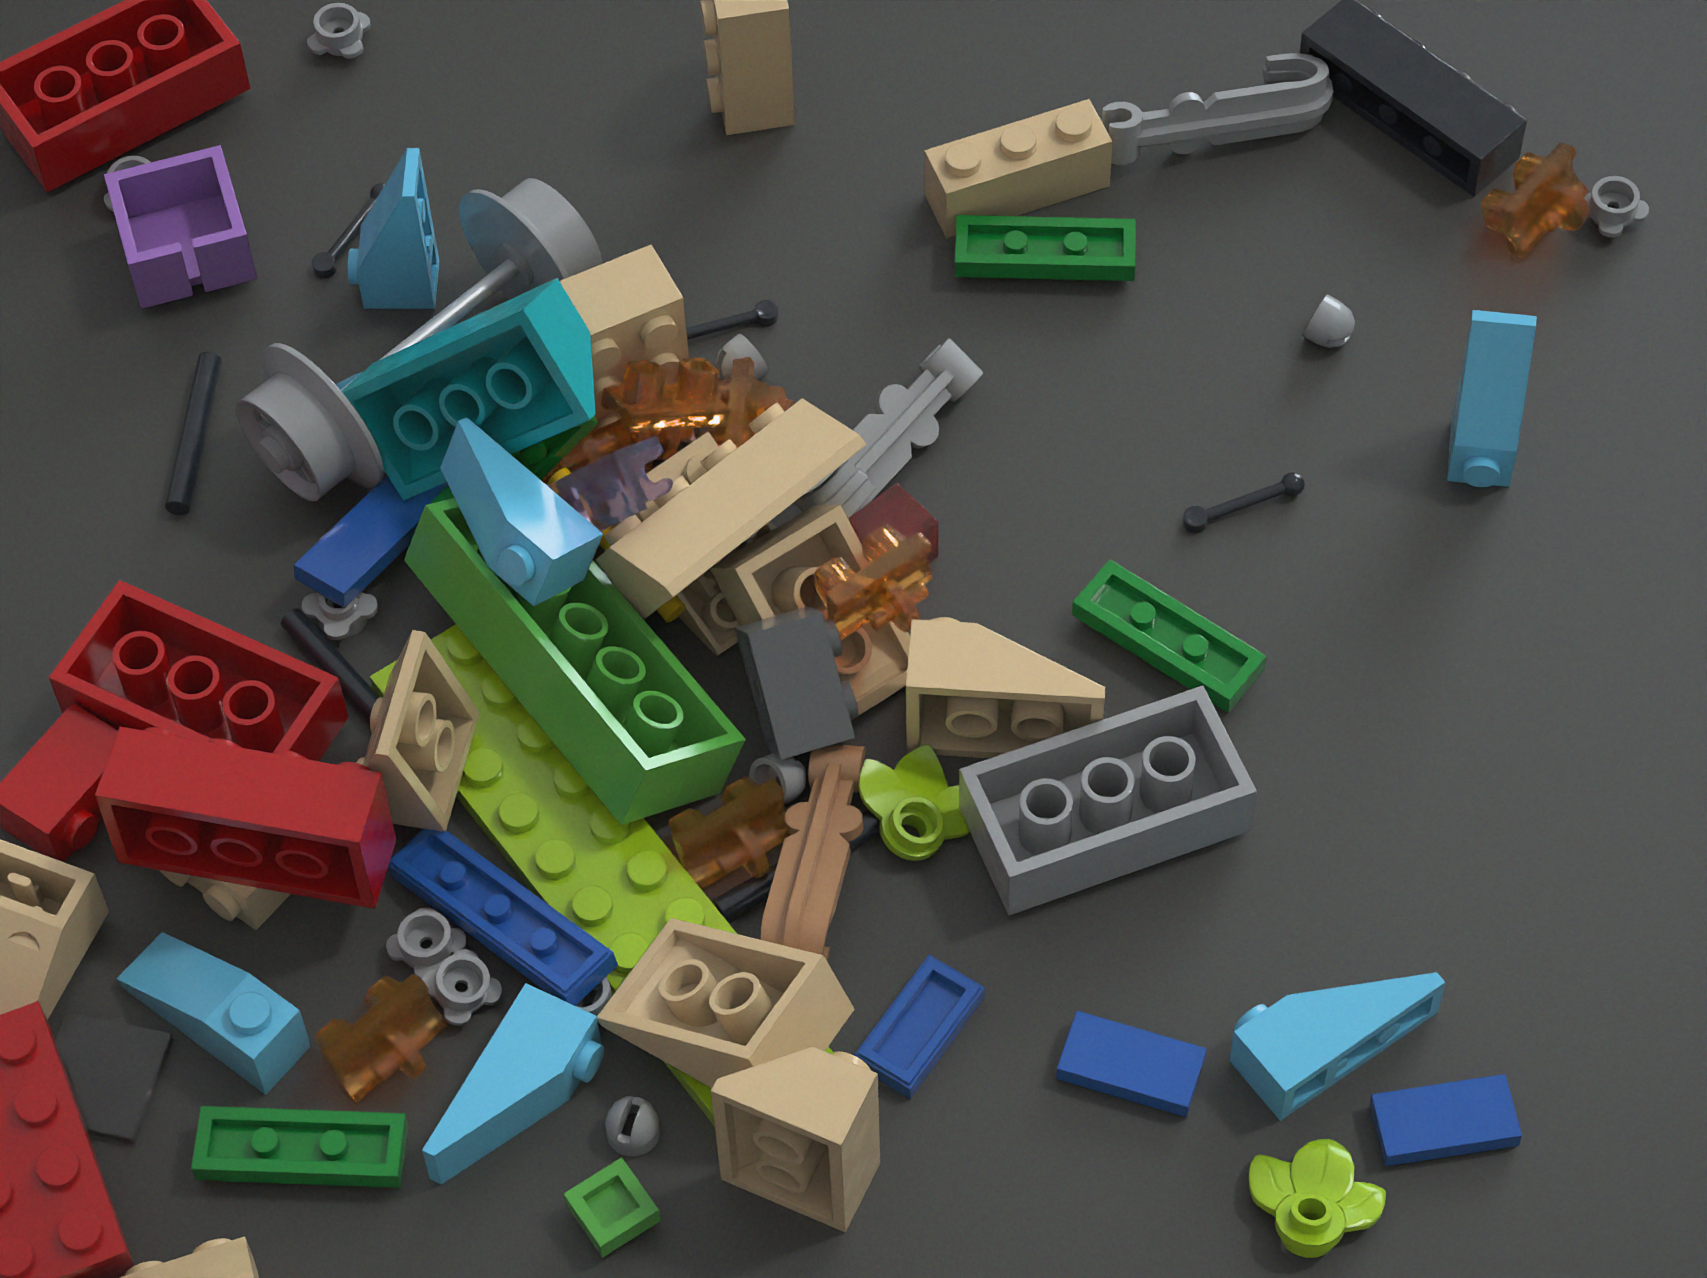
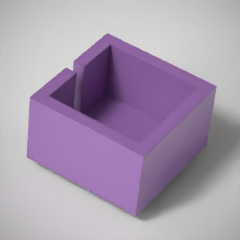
M221 145L104 174L141 309L193 296L191 286L203 283L205 292L258 279L247 233Z

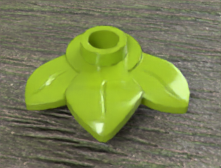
M924 744L905 755L895 766L894 770L878 761L866 759L862 766L858 783L860 797L864 805L880 820L882 840L895 855L906 860H924L934 855L944 840L964 837L970 833L959 809V785L948 787L941 764L929 744ZM902 825L914 827L919 832L920 838L908 834Z
M1317 1139L1308 1142L1296 1152L1292 1163L1259 1154L1254 1157L1250 1165L1248 1180L1252 1200L1261 1209L1275 1217V1228L1283 1245L1295 1255L1305 1258L1323 1256L1339 1243L1345 1232L1368 1229L1380 1219L1383 1213L1386 1190L1374 1184L1354 1182V1164L1351 1154L1344 1146L1332 1139Z

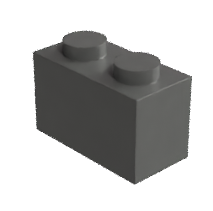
M807 606L735 627L766 749L769 753H773L782 760L855 738L851 719L858 717V706L850 683L847 680L840 681L835 657L842 655V645L836 625L831 618L824 620L823 612Z

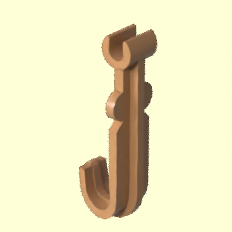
M832 744L811 751L808 770L809 785L812 789L808 802H800L791 806L785 814L786 829L791 836L784 839L763 914L761 940L824 955L828 962L830 947H825V942L851 854L848 842L856 839L863 831L862 814L859 809L850 804L853 793H859L858 783L866 754V746Z

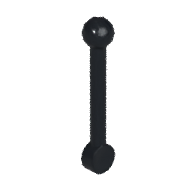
M378 183L371 188V199L329 251L321 252L314 256L312 266L315 275L320 278H329L336 273V260L361 230V224L385 186L384 183Z
M762 300L756 304L753 311L687 327V340L754 322L762 326H771L778 320V306L773 301Z
M1290 472L1284 475L1281 482L1211 508L1204 509L1201 506H1191L1184 512V527L1191 533H1200L1207 528L1208 521L1282 494L1297 496L1305 488L1304 478L1299 473Z

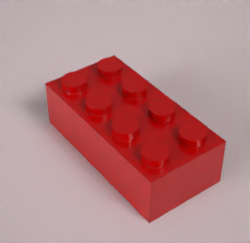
M124 0L0 62V129L44 190L49 192L251 89L241 44L207 0Z
M121 580L117 582L48 677L62 714L72 703H75L119 730L120 726L138 730L156 727L168 730L177 737L205 742L212 739H225L245 749L268 753L287 750L298 753L307 760L313 761L321 760L349 718L338 677Z
M119 727L95 793L118 863L372 909L376 907L396 843L381 772L372 771L368 767L355 762H342L335 765L307 760L302 755L287 750L268 753L245 749L225 739H212L205 742L177 737L168 730L156 727H149L144 730Z
M39 1001L1 1014L0 1278L122 1277L135 1264L51 1026Z

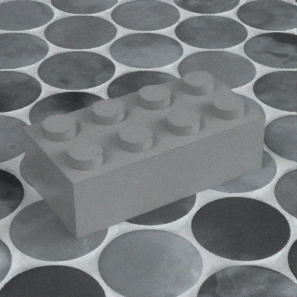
M1204 686L959 769V809L1008 916L1252 830L1257 790Z

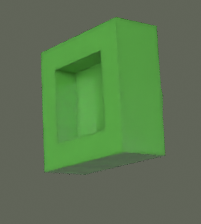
M622 1157L563 1193L566 1207L602 1258L661 1221L658 1207Z

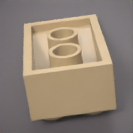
M813 505L710 568L740 626L807 606L823 612L824 620L831 618L836 625L842 645V655L835 657L840 681L847 680L853 689L858 706V716L906 686L910 635L841 505Z
M938 617L931 620L912 619L906 679L907 753L924 744H929L936 755L993 758L1103 720L1104 686L978 623L960 622L948 617Z
M412 630L389 675L383 698H378L373 705L370 716L372 735L365 757L359 758L357 763L368 767L372 771L382 773L393 824L446 832L480 712L427 634Z
M671 918L598 1014L597 1020L607 1030L712 1088L718 1078L810 1047L825 1051L854 1011V1007L824 955Z

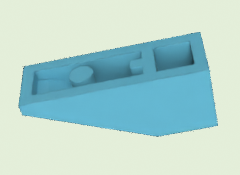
M419 148L406 149L361 224L359 249L349 250L350 285H359L364 309H435L440 261Z
M1472 310L1451 418L1447 481L1464 482L1475 487L1510 486L1519 443L1537 316Z
M466 417L459 420L440 469L487 566L532 606H536L583 581L603 533Z
M161 932L116 979L119 986L265 1095L311 1047L299 1009L250 973L164 932Z
M1435 972L1290 994L1269 1008L1264 1004L1257 1005L1246 1012L1234 1026L1229 1062L1275 1116L1282 1121L1436 1015L1439 1011L1445 981Z
M525 983L422 1149L429 1178L442 1185L568 1102L580 1081L588 1083L598 1071L605 1051L604 1046L601 1045L597 1016Z

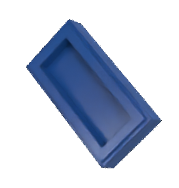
M928 955L854 1056L864 1061L871 1071L878 1073V1080L911 1099L985 999V987L933 956Z
M1076 1011L1057 1067L1056 1079L1187 1117L1204 1066L1207 1048Z
M1506 1074L1371 1094L1369 1106L1384 1166L1519 1146L1522 1133Z

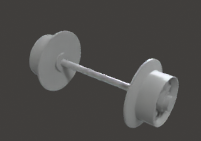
M528 178L523 180L501 198L486 190L474 189L469 191L460 200L459 218L465 237L487 275L379 360L450 328L498 289L510 300L553 279L558 278L561 281L603 264L600 249L589 227L575 208L560 193L537 179ZM273 343L264 349L262 353V366L267 380L237 402L236 414L248 441L266 466L290 490L309 501H317L345 478L366 488H372L379 484L384 476L380 452L364 421L341 392L344 388L340 390L319 367L292 347L281 343Z

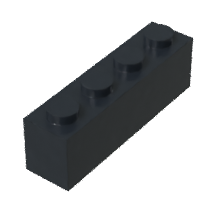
M1341 0L1302 32L1299 53L1320 58L1328 65L1334 98L1473 197L1479 194L1520 158L1527 119L1519 115L1510 104L1499 101L1476 85L1467 74L1455 70L1433 55L1421 42L1409 38L1386 22L1375 10L1366 8L1356 0Z

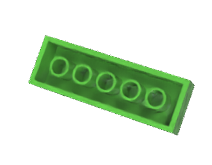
M455 498L425 505L404 561L620 825L721 792L746 739L593 560L583 581L536 606H532L487 566Z

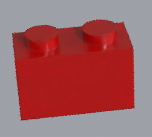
M72 703L0 782L1 829L40 854L65 862L75 850L84 848L94 837L98 824L103 819L95 793L118 730L75 703Z

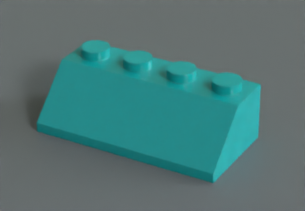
M556 278L372 363L341 392L353 405L370 431L380 452L384 471L404 501L447 482L440 467L457 423L461 419L466 417L470 419L509 454L589 421L596 414L591 335L560 281Z

